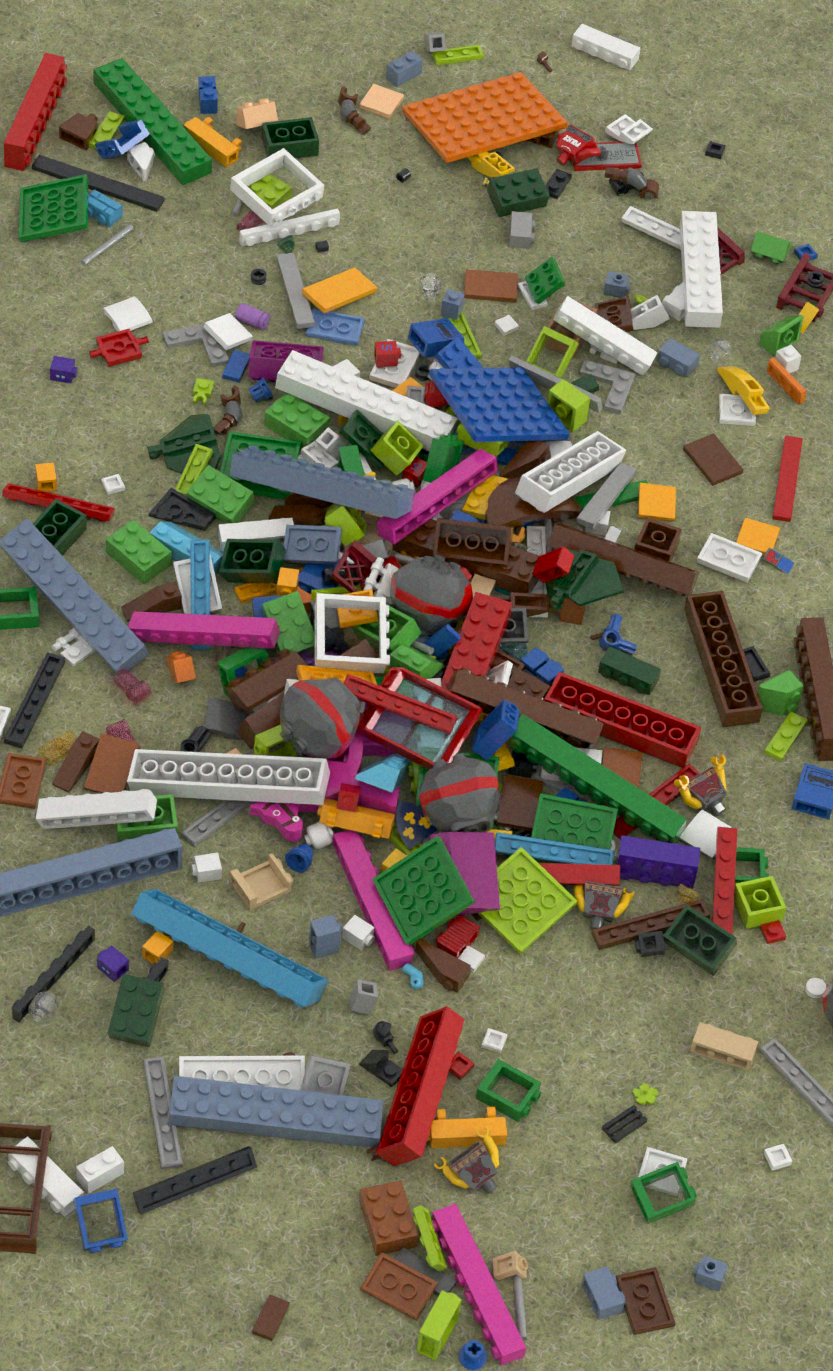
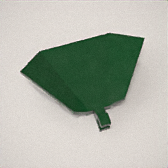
M208 414L190 415L160 439L159 445L147 447L150 459H157L163 454L167 469L181 474L185 469L195 444L213 449L214 452L208 465L214 469L217 468L221 459L211 418Z
M568 549L574 555L569 574L546 582L547 596H553L551 603H554L552 607L558 611L562 608L565 598L570 599L581 607L624 593L614 562L598 558L597 554L584 550L577 552Z

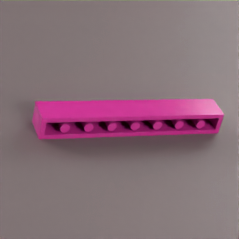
M482 449L470 455L416 493L413 497L411 512L397 519L383 516L377 520L378 536L392 544H396L497 472L496 457Z
M134 611L128 624V628L141 642L274 648L280 634L276 618Z
M353 830L333 834V847L367 923L374 926L373 936H375L374 939L388 970L391 971L404 967L406 963L412 965V957L415 956L412 945L405 944L372 880L379 874L377 867L371 863L372 859L369 850H365L363 836Z
M453 1204L433 1211L431 1219L435 1232L439 1237L438 1241L441 1250L446 1251L447 1263L450 1269L454 1268L457 1284L459 1287L462 1286L465 1291L464 1298L468 1305L471 1304L474 1309L473 1317L476 1323L480 1322L483 1328L481 1329L482 1336L491 1345L492 1357L494 1360L498 1359L500 1365L525 1357L526 1346L457 1205Z

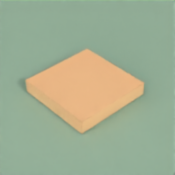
M373 84L361 101L359 108L390 119L404 99V94Z

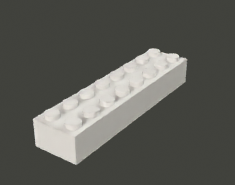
M682 211L680 241L685 326L720 328L723 309L716 212Z
M597 431L523 474L515 494L520 496L522 500L535 506L537 510L545 513L614 471L619 463L622 462L626 449Z

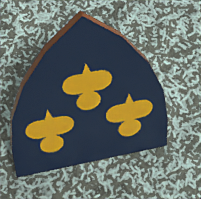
M398 801L395 812L396 826L403 843L410 850L437 831V829L430 825L423 815L421 807L409 802Z

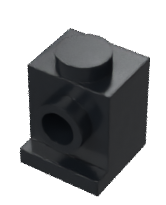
M512 750L511 756L515 766L509 768L508 774L531 778L532 772L536 773L538 763L534 764L526 758L525 754L516 753Z
M662 931L638 934V940L635 941L636 953L640 952L641 957L665 955ZM650 943L653 945V948L647 949L646 945Z

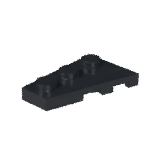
M170 488L149 512V517L205 531L215 520L216 514L175 489Z

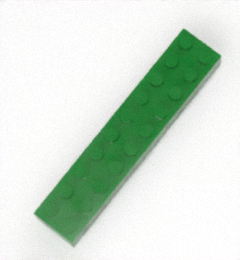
M123 58L93 69V80L96 87L116 110L125 116L127 122L142 119L149 132V135L143 141L154 150L156 156L182 185L212 173V159Z
M524 714L519 717L517 731L509 738V745L513 751L525 754L530 762L538 763L543 766L542 768L547 773H554L559 776V780L564 784H571L576 787L575 790L578 793L590 796L595 804L617 808V816L623 817L624 821L632 827L636 825L645 836H652L660 842L677 843L685 831L686 818Z

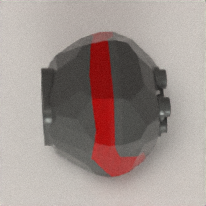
M435 554L434 557L424 556L416 558L394 572L391 579L390 595L394 609L413 618L423 635H433L447 624L451 626L467 615L473 600L472 585L461 571L460 565L454 562H445V557Z
M337 677L298 681L288 688L282 699L280 710L282 732L280 735L286 742L290 741L295 746L293 749L300 757L309 755L313 758H338L346 751L356 733L360 721V701Z
M464 754L453 756L451 763L445 762L444 759L435 761L433 769L426 773L419 789L421 809L430 825L441 833L488 832L491 829L490 823L494 819L499 803L498 779L494 770L488 763L474 758H467Z

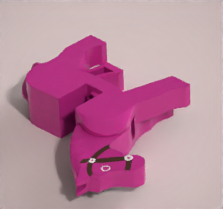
M384 710L372 730L401 745L411 729L412 721ZM356 732L348 748L340 757L326 759L330 776L325 799L338 801L341 783L361 786L357 806L396 815L400 787L393 792H389L355 779L356 775L361 771L362 757H386L396 753ZM257 802L250 805L251 810L249 814L260 816L263 824L267 823L276 827L287 841L295 842L302 838L303 822L298 817V812L318 813L319 805Z

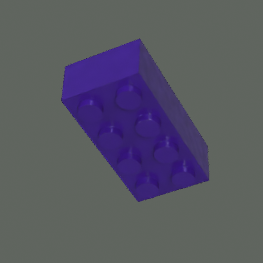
M621 836L616 865H620V878L623 880L633 879L639 880L642 883L652 882L659 883L662 886L672 885L678 886L681 889H693L698 871L700 848Z

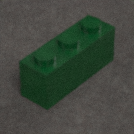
M612 647L608 648L601 659L598 673L603 677L614 679L623 686L632 687L637 692L650 695L656 686L661 672L660 668Z

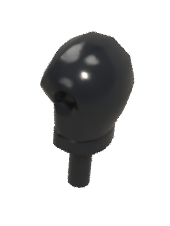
M385 1021L378 1022L373 1029L374 1038L383 1047L388 1045L394 1054L398 1053V1050L392 1043L394 1039L390 1032L392 1025Z

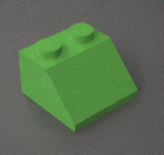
M757 231L751 251L755 252L754 256L763 259L764 256L771 257L770 261L780 264L781 261H786L793 243Z
M802 315L790 316L777 321L773 326L762 331L759 344L775 356L778 350L792 345L799 340L804 317Z
M403 644L390 654V668L403 667L425 679H431L444 667V664L416 648Z
M790 670L759 685L757 693L763 707V712L785 715L790 712L794 713L798 709L803 684Z

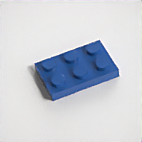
M456 337L434 356L444 369L484 368L459 337Z

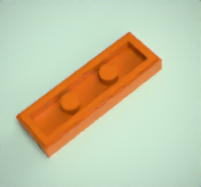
M774 357L769 359L767 373L797 404L803 403L806 390Z

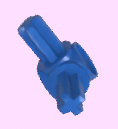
M612 614L608 628L604 629L603 635L599 639L600 647L603 650H608L609 647L633 655L637 645L621 639L619 627L622 617L619 614ZM606 637L611 638L613 643L608 642Z

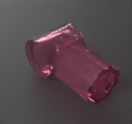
M250 209L246 216L237 224V230L240 232V230L254 228L264 223V221Z
M122 668L114 676V682L126 692L127 698L131 699L134 705L152 694L149 685L143 680L139 681L127 669Z
M125 719L106 727L107 735L136 742Z

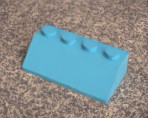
M160 521L149 532L172 551V560L175 562L190 559V540H201L172 522ZM210 545V555L216 575L219 572L224 552Z
M392 753L367 765L356 775L355 779L393 792L403 783L411 760L397 753Z

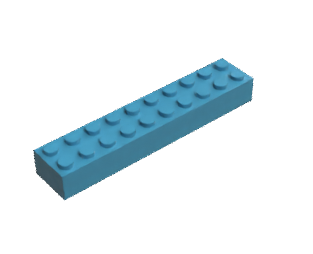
M158 889L141 892L131 913L137 917V921L143 924L149 923L154 926V930L160 933L166 932L171 935L173 940L188 944L191 950L201 951L206 954L208 959L222 962L225 968L241 972L240 975L242 977L258 981L259 986L266 989L271 988L276 991L275 993L278 996L294 1000L293 1003L299 1007H306L319 1002L329 979Z

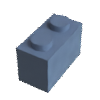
M413 51L406 53L387 64L386 79L396 87L401 86L422 73L423 59Z
M670 338L659 349L657 361L662 366L668 367L678 375H683L687 378L698 366L700 354Z
M334 915L310 921L309 944L315 959L338 953L342 927L339 921L336 922Z
M608 1266L584 1273L582 1285L598 1320L621 1313L626 1303L625 1296L622 1291L619 1292L616 1286V1277L614 1273H610Z

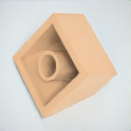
M264 98L258 100L259 103H243V106L237 108L236 125L249 129L262 126V123L278 121L275 102Z

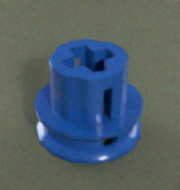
M261 377V380H256V385L248 388L256 403L264 398L267 401L270 397L273 398V394L263 377Z
M302 844L290 849L285 856V861L290 869L303 873L310 867L314 852L309 845Z
M470 1340L460 1349V1363L468 1370H479L486 1363V1349L479 1341ZM471 1350H475L476 1355H473Z

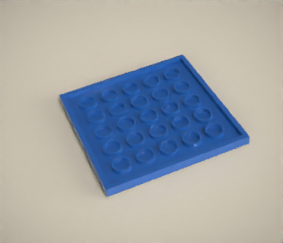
M440 368L430 370L429 376L474 442L568 440L569 432L523 368Z

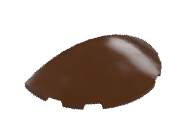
M514 477L500 483L492 491L487 501L488 509L485 515L488 524L517 528L522 527L525 522L550 518L554 522L577 518L583 509L571 496L545 513L539 511L535 506L522 500L520 496L515 494L521 477Z

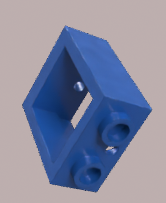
M504 699L475 728L472 750L484 759L488 760L517 731L519 709L514 703H509Z
M117 1189L75 1197L73 1199L84 1251L89 1250L90 1253L102 1251V1247L110 1245L111 1249L124 1246L123 1242L127 1241L128 1238ZM112 1200L119 1237L89 1243L81 1207Z

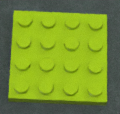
M520 847L497 868L501 910L480 912L478 914L521 955L569 912L578 901Z

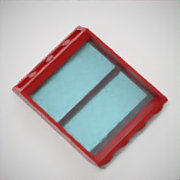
M403 667L390 668L380 686L456 715L457 718L451 734L447 735L368 704L361 715L356 732L430 770L433 769L435 761L444 759L447 763L452 762L453 756L460 751L462 743L469 736L471 728L478 721L483 709Z

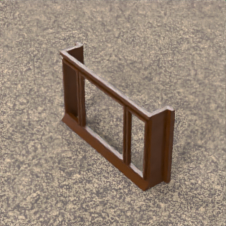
M0 1123V1137L25 1139L28 1136L30 1139L40 1140L39 1148L0 1145V1153L38 1155L31 1208L0 1206V1214L30 1216L28 1233L0 1231V1251L36 1254V1236L49 1140L51 1141L52 1138L51 1125L33 1126Z

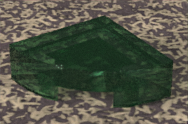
M289 235L278 241L277 246L286 254L292 253L295 247V240L292 235Z

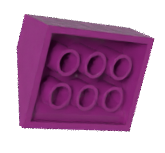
M253 340L249 358L248 378L261 380V377L271 382H276L277 373L292 350L322 362L324 347Z
M445 832L431 834V840L436 836L441 837L475 900L474 904L459 914L466 915L501 910L494 833Z

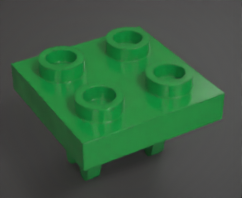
M550 257L525 276L531 294L537 304L551 297L553 293L561 287L563 288L566 284L559 266L553 257Z

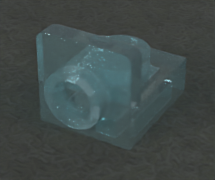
M526 643L499 645V649L518 661H521L528 654Z

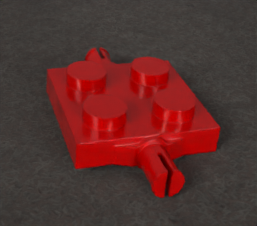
M129 328L96 337L99 349L89 351L90 358L102 356L108 367L141 359L142 352L139 345L147 344L149 340L147 336L136 338Z

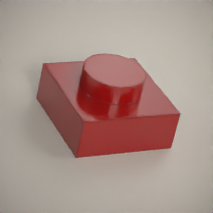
M779 920L760 925V930L767 944L786 940V934Z
M458 1051L452 1058L449 1072L462 1080L474 1068V1062Z

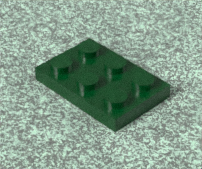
M356 410L342 427L339 434L351 445H357L359 452L379 470L384 466V463L370 450L383 433Z

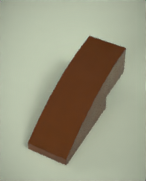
M511 592L510 596H492L512 602V608H526L527 617L549 611L547 594Z

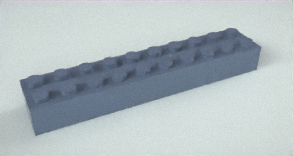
M249 446L247 449L240 450L232 455L230 476L394 519L412 511L414 489H410L404 484L394 485L389 480L379 481L375 480L373 476H359L357 472H344L338 467L328 468L322 463H308L306 459H293L292 456L286 454L277 455L274 451H262L255 446Z
M28 518L0 539L2 551L119 678L149 655L146 646Z
M175 828L164 829L157 833L145 834L134 839H125L122 842L111 845L106 844L99 848L87 849L80 853L68 854L61 858L49 859L42 863L30 864L23 868L0 873V917L182 869V844Z
M174 1076L168 1125L373 1148L379 1145L384 1100Z

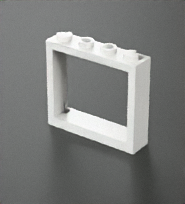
M283 148L231 177L230 190L271 227L322 198L324 184ZM285 166L309 189L271 209L247 186Z
M317 593L315 599V667L384 674L386 665L389 666L390 655L386 653L390 645V639L386 638V633H389V622L386 621V617L389 615V605H386V597ZM325 607L379 610V658L325 655Z

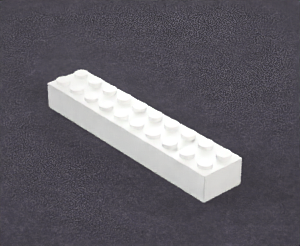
M292 350L277 373L275 388L347 418H350L358 410L383 433L398 420L424 445L422 449L429 452L433 438L440 437V435H448V433H455L457 417Z
M135 749L127 783L130 791L150 789L154 796L173 794L174 797L323 805L330 770L327 760L323 758Z

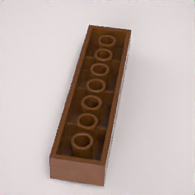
M433 519L428 520L396 544H392L393 551L398 553L404 551L406 555L413 558L415 556L434 557L433 550L437 521ZM511 546L508 565L445 558L447 563L454 562L459 564L460 567L466 568L472 575L471 578L477 574L496 580V587L514 593H531L539 580L532 574L539 555Z
M561 523L554 525L548 542V546L552 547V551L559 549V547H565L577 552L584 550L597 554L598 558L614 562L616 570L622 571L621 575L629 578L639 577L640 582L646 584L656 583V587L663 590L673 589L675 594L684 597L693 592L699 572Z
M716 591L687 595L684 610L722 726L729 727L759 723L763 707L724 592Z
M801 618L800 625L796 627L797 637H794L793 645L794 649L798 650L796 661L801 666L799 668V677L803 678L802 693H806L805 708L809 709L807 719L808 724L812 725L810 736L815 741L813 752L814 755L817 754L818 761H833V664L824 618Z
M366 639L340 655L379 658ZM284 693L245 718L238 728L237 732L250 749L254 747L255 735L280 725V710Z
M458 669L450 677L446 689L483 709L482 713L487 715L504 699L509 703H514L519 709V717L524 714L576 748L591 749L597 745L603 723L599 722V719L594 716L586 717L581 715V712L578 710H567L562 708L563 706L559 703H548L540 696L535 695L532 697L527 695V692L524 690H513L508 688V685L505 683H495L490 681L489 677L473 675L472 671L468 669Z

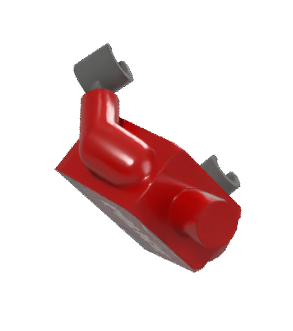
M569 125L564 133L558 135L556 147L560 156L556 160L562 166L569 160L579 164L590 157L608 158L609 151H605V147L600 146L598 148L594 137L572 125Z

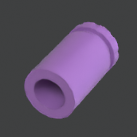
M241 303L235 318L264 330L269 324L270 314Z

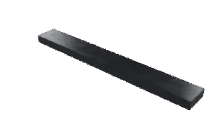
M39 155L32 164V170L59 179L86 174L88 177V189L96 190L156 212L164 202L163 196Z

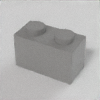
M512 211L509 247L530 249V244L534 243L535 233L532 232L535 230V220H532V213Z

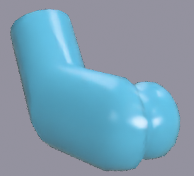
M406 963L402 971L410 976L412 988L420 989L424 984L423 973L409 963Z

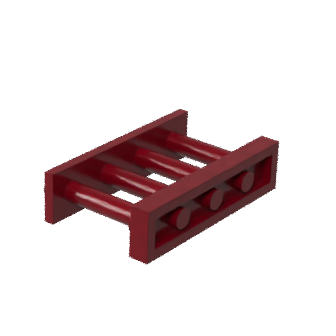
M804 253L778 296L776 308L783 310L785 305L788 306L790 304L803 309L806 303L796 300L791 296L792 294H799L818 302L816 307L819 311L811 321L815 323L817 318L822 317L823 307L833 292V273L812 266L809 263L811 255ZM818 271L824 275V278L831 280L829 285L823 283L822 287L818 288L825 291L822 296L798 287V283L807 284L808 277L805 276V272Z

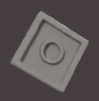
M310 1054L300 1090L343 1095L351 1064Z

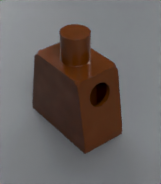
M76 113L59 126V138L87 151L91 139L98 130L96 115L90 113L86 117Z

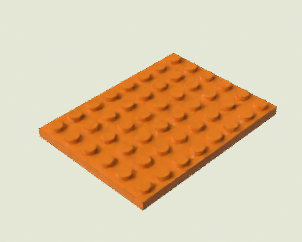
M522 72L402 106L405 116L446 163L568 128V122Z

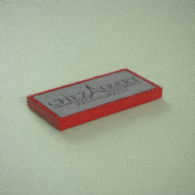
M599 142L596 143L598 148L603 146L605 151H609L607 159H600L596 156L585 159L579 164L573 163L574 171L605 170L606 167L641 169L642 166L637 142L634 144Z

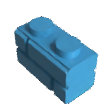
M93 190L88 196V217L91 216L100 224L111 227L123 216V206L100 192Z

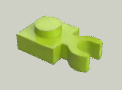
M201 378L196 379L193 389V395H195L193 397L194 405H196L198 400H202L203 406H206L207 397L211 398L214 381Z

